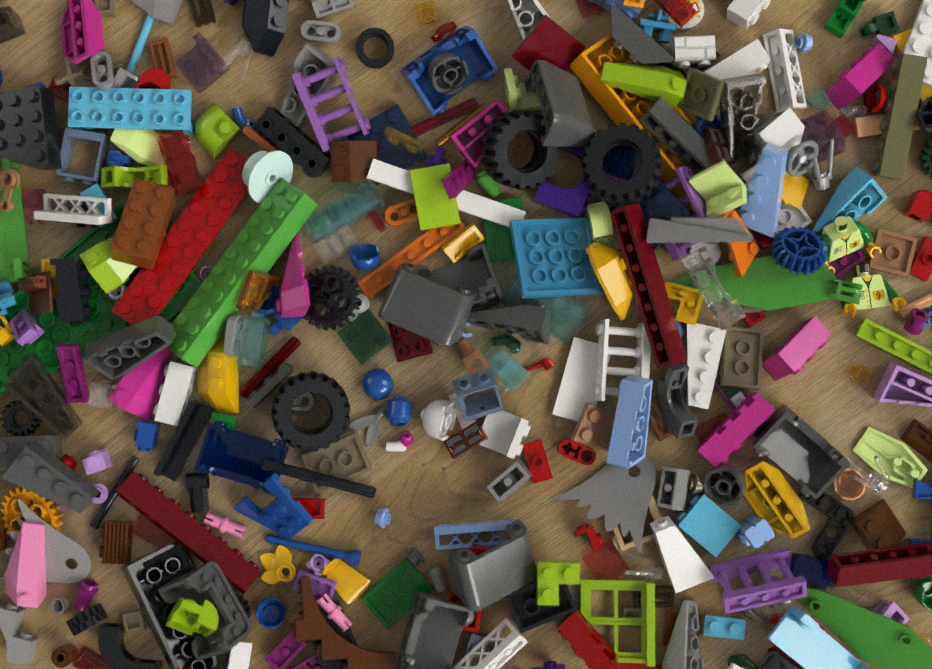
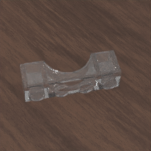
M706 246L681 259L721 330L746 317L738 301L731 297L720 284L715 271L716 263Z

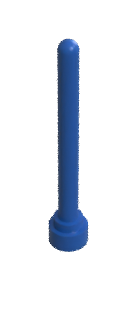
M270 534L265 537L268 543L344 559L350 565L358 567L361 558V551L356 549L346 552Z

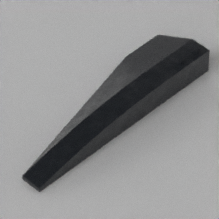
M174 541L121 567L169 668L184 669L192 667V669H213L217 667L216 656L197 661L194 656L191 643L199 635L198 633L193 632L191 636L165 626L176 602L172 604L165 602L157 589L196 569L190 553Z

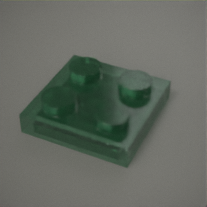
M370 309L337 333L361 365L365 364L394 341Z

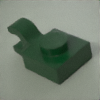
M894 11L875 16L872 18V24L863 26L859 31L861 37H865L875 32L877 35L885 36L895 33L900 29Z

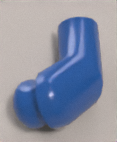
M241 107L231 109L235 123L240 129L245 124H248L255 130L256 127L254 125L256 122L244 117Z

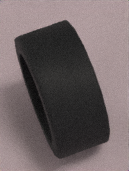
M369 28L363 31L356 42V52L360 61L365 66L373 69L388 65L394 55V44L391 36L380 28ZM372 37L383 39L387 45L386 54L380 59H370L364 53V44Z

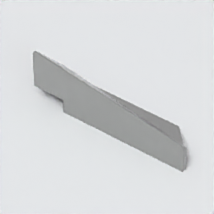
M671 217V221L650 218L646 243L751 242L753 235L748 233L735 217Z

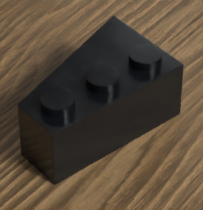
M75 257L50 259V264L55 265L57 277H53V284H58V296L55 298L59 322H90L92 306L89 305V297L92 295V289L89 285L88 277L91 274L84 262Z

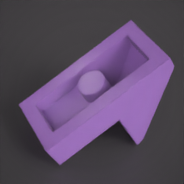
M24 308L9 321L16 342L22 346L26 342L32 344L44 333V329Z

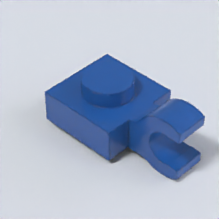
M110 150L108 153L107 162L109 165L133 167V159L128 155H122L118 150Z
M278 312L275 317L279 321L273 324L268 331L273 336L278 335L284 328L290 331L303 318H280V312Z

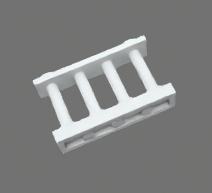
M609 319L600 320L596 328L599 339L596 384L593 386L595 401H605V395L619 396V388L606 387V375H632L649 379L651 347L644 323H638L636 328L609 326ZM609 334L635 336L637 338V346L635 348L609 347ZM607 355L634 356L636 358V367H607Z

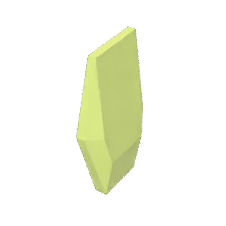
M115 129L110 138L114 145L138 164L146 166L167 165L168 172L176 173L187 149L186 146L160 130Z
M871 427L865 430L852 449L855 454L881 477L912 489L913 479L922 480L928 471L905 443Z

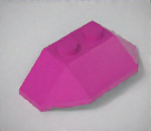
M92 0L66 1L67 6L61 22L63 57L75 64L82 62L105 48L102 16Z

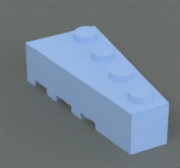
M768 143L762 150L747 189V203L741 205L738 215L747 228L773 238L779 226L778 221L788 150Z
M630 375L620 382V393L606 463L630 468L645 458L653 380Z

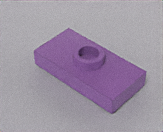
M302 569L298 570L293 590L297 591V581H300V576H310L313 596L320 598L326 592L331 600L333 599L338 584L337 581L323 576H316L314 573Z

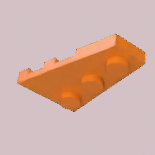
M735 209L719 216L735 217L740 222V225L750 233ZM754 238L751 242H726L730 250L728 254L729 259L734 261L736 267L734 270L735 277H743L760 249Z

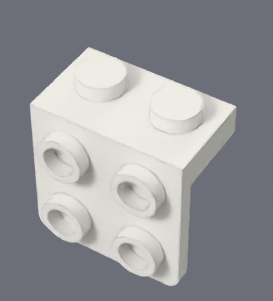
M503 410L486 415L481 428L485 438L477 443L514 459L516 455L520 456L523 445L520 444L523 436L527 437L531 426L528 425V420Z

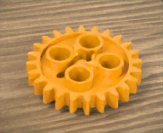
M20 486L10 490V493L4 496L6 500L1 502L4 507L0 511L4 513L2 520L6 522L3 524V527H8L9 529L6 532L7 535L10 534V531L20 532L21 527L17 521L18 519L26 521L19 507L18 498L42 520L61 532L62 529L58 526L63 524V522L58 518L63 516V514L57 512L61 506H55L54 501Z

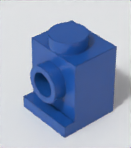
M135 421V425L139 426L134 433L135 446H138L137 450L150 451V448H157L160 424Z

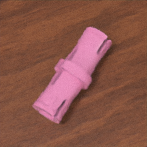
M211 512L207 513L206 517L212 520L204 519V524L219 529L221 533L227 532L240 539L243 537L244 533L242 532H245L246 526L232 522L228 517L222 518Z
M326 592L316 600L328 614L327 617L332 619L342 632H345L353 624L341 611L342 608L339 605L337 606Z

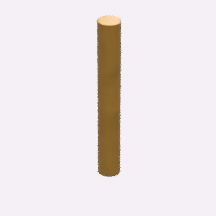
M481 104L436 140V144L442 147L449 141L448 138L484 110L485 107Z

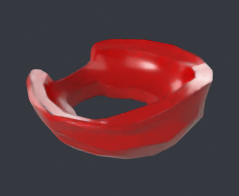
M876 81L873 82L874 86L872 89L864 92L863 105L868 114L878 113L887 102L885 87ZM879 89L881 95L878 103L876 104V92Z

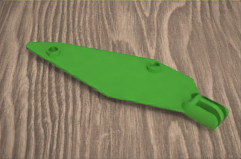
M772 255L753 259L743 277H735V264L730 263L694 270L671 281L672 283L698 289L695 287L696 284H701L702 288L698 290L705 291L704 298L766 311L833 299L859 305V297H861L862 293L860 290L863 288L862 284L838 280L824 263L814 273L809 272L807 275H804L802 272L797 275L794 271L789 273L788 269H782L781 264H776V260L772 258Z
M807 587V597L798 598L810 612L861 659L883 669H932V648L909 626L824 590Z

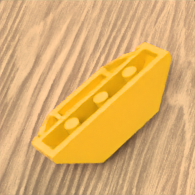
M592 242L585 250L589 255L593 270L612 308L620 320H624L630 314L636 297L623 254L599 242Z
M222 333L197 367V394L218 413H239L238 355L228 356L224 353L225 333Z
M764 461L746 469L744 497L758 517L765 519L773 531L787 535L791 539L810 530L803 503L780 470Z

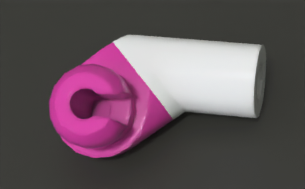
M406 431L402 433L397 442H386V452L406 451L413 442L412 434Z

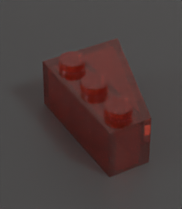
M183 130L160 135L157 142L164 163L168 166V175L172 188H175L176 197L197 192L203 187L204 183L198 171L195 156L189 148L191 145L188 135H184Z

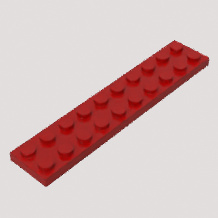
M229 147L165 235L154 269L141 268L112 308V312L132 325L161 315L248 194V186L245 185L242 178L247 158Z

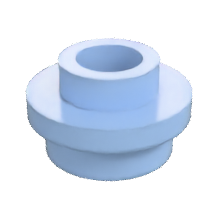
M800 33L795 40L797 51L805 53L811 50L813 45L812 36L807 33Z
M388 508L378 509L376 513L375 524L379 525L380 528H385L386 525L390 524L392 515L389 513Z

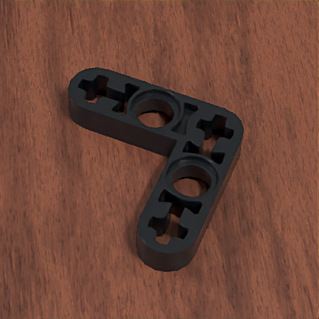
M799 490V496L804 502L829 517L811 547L815 557L827 559L831 556L854 519L853 511L825 492L816 500L812 497L806 498ZM824 499L831 501V507L828 510H824L821 507ZM846 511L847 519H841L839 513ZM834 520L836 522H839V524H842L843 526L840 527L839 525L834 524ZM831 527L837 529V536L834 538H830L827 534L828 529ZM825 538L826 540L831 541V545L826 543L822 539ZM818 546H824L826 552L819 554Z

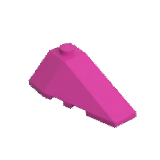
M298 233L291 241L279 297L275 300L276 312H280V318L303 317L310 306L307 279H304L305 267L304 264L299 263L302 259V251Z
M166 347L124 375L108 400L122 409L149 421L153 415L155 405L159 404L161 397L159 396V389L161 384L165 382L164 370L166 365L170 363L173 351Z

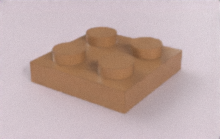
M876 229L873 243L881 248L882 253L880 254L877 249L872 251L874 258L869 256V269L904 278L909 277L918 238Z
M586 402L571 440L608 455L615 414Z

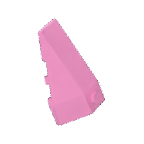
M23 522L4 575L5 593L17 606L38 608L47 595L45 523Z

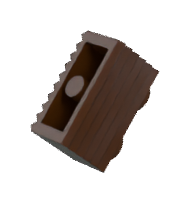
M108 520L101 526L100 537H103V545L99 548V557L102 558V563L127 564L131 562L133 521Z

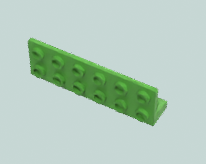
M6 158L2 159L1 169L13 168L20 175L18 163ZM21 180L19 186L13 189L11 197L14 209L8 212H3L0 209V282L9 279L10 283H16L21 279L29 278V275H31ZM5 188L1 191L0 201L3 200Z

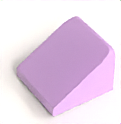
M878 34L870 43L874 48L881 43L892 55L897 40Z

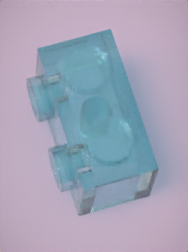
M501 347L488 361L494 378L497 377L502 381L500 386L508 393L511 390L515 393L531 375Z

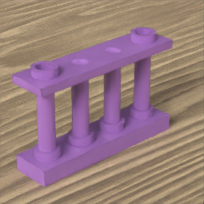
M337 56L333 57L335 65L309 76L303 75L302 72L291 75L323 152L331 150L330 142L362 130L364 135L370 134L369 129H371L368 118L363 117L345 73L348 71L346 63ZM339 73L342 85L318 95H311L308 88L311 86V83ZM344 92L347 93L350 104L326 114H319L316 107L319 105L318 103ZM352 111L355 112L358 123L334 133H327L324 126L326 122Z
M687 165L676 168L678 176L663 184L668 189H671L682 183L687 194L678 199L683 204L691 201L695 213L689 217H708L702 196L689 183V178L694 176ZM699 242L665 243V246L672 260L676 261L687 256L686 249Z
M789 548L710 565V571L714 577L711 581H720L725 593H722V605L725 614L807 597L804 576L794 578L789 568L791 565ZM780 568L786 580L774 582L768 570ZM760 572L765 584L753 586L749 574ZM740 576L745 588L733 591L729 579Z

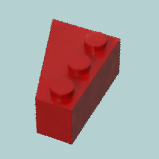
M578 609L568 614L558 623V634L565 641H569L572 645V650L584 660L589 669H612L618 664L617 653Z

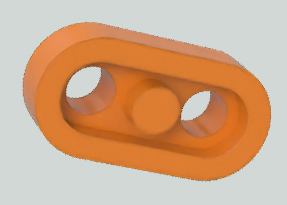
M409 199L390 206L385 211L386 222L390 226L396 227L418 219L417 212H410L411 207H416L415 199ZM392 214H398L399 218L397 220H393L391 218Z

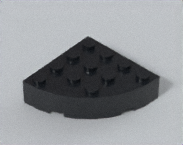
M38 84L0 93V155L30 168L42 170L62 169L52 90Z

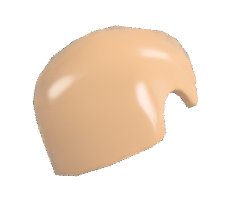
M846 468L833 482V487L842 499L855 500L860 498L865 492V479L857 470Z

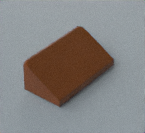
M914 419L902 434L901 440L932 462V431Z

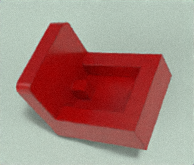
M588 524L576 527L575 537L587 534L593 553L601 550L600 545H603V540L600 533L596 534L593 525L588 526Z

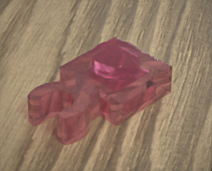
M44 189L23 190V210L29 211L26 216L28 224H33L34 211L44 210L43 194L46 193ZM37 220L39 224L44 223V220Z

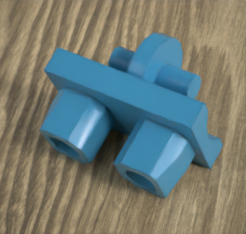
M658 8L657 14L649 13L648 19L641 18L638 26L650 37H652L653 31L660 32L658 42H670L672 34L676 31L677 24L666 23L669 21V16L662 15L663 9Z
M9 279L0 282V313L2 316L8 314V307L17 304Z

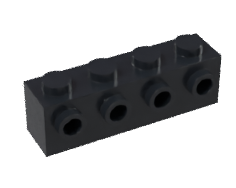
M267 107L254 126L258 129V134L265 139L269 138L277 150L288 154L292 163L295 165L299 164L304 168L303 172L310 178L321 177L330 166L331 155L327 151L323 152L320 145L275 107Z

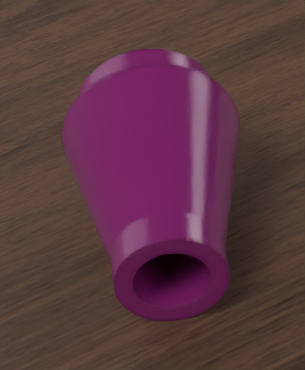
M83 579L78 584L74 606L77 610L86 611L87 606L98 592V583L96 581Z

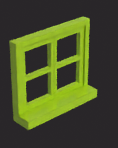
M581 578V613L590 624L614 625V651L617 653L618 663H645L647 667H655V581ZM591 590H614V617L591 616ZM618 590L641 591V617H618ZM618 625H641V652L618 651Z

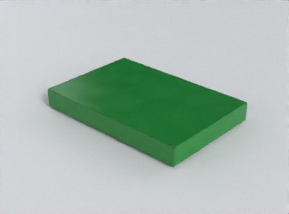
M522 197L494 200L523 210ZM484 220L487 253L490 261L515 259L510 228Z
M406 557L362 596L361 600L381 623L389 629L411 609L413 598L417 591L429 593L433 587Z

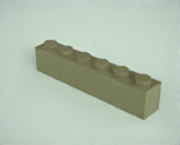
M903 53L896 55L892 62L893 75L888 82L889 95L884 106V119L880 123V139L876 143L877 156L872 163L873 176L890 179L904 178L928 57Z

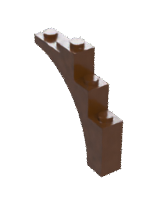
M300 576V581H297V593H301V602H298V614H302V618H294V624H291V637L295 636L296 641L320 639V643H316L317 656L321 655L322 661L346 658V661L342 662V669H395L397 653L394 651L365 649L348 642L338 635L325 621L317 607L312 593L310 576Z

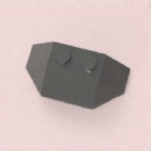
M615 4L611 6L612 37L615 39L613 43L620 50L627 49L630 52L628 57L636 64L639 61L642 64L672 62L674 60L666 50Z

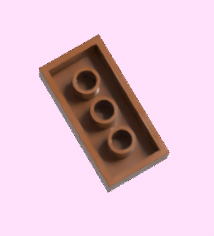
M134 179L110 248L112 260L151 270L154 269L176 202L175 188Z

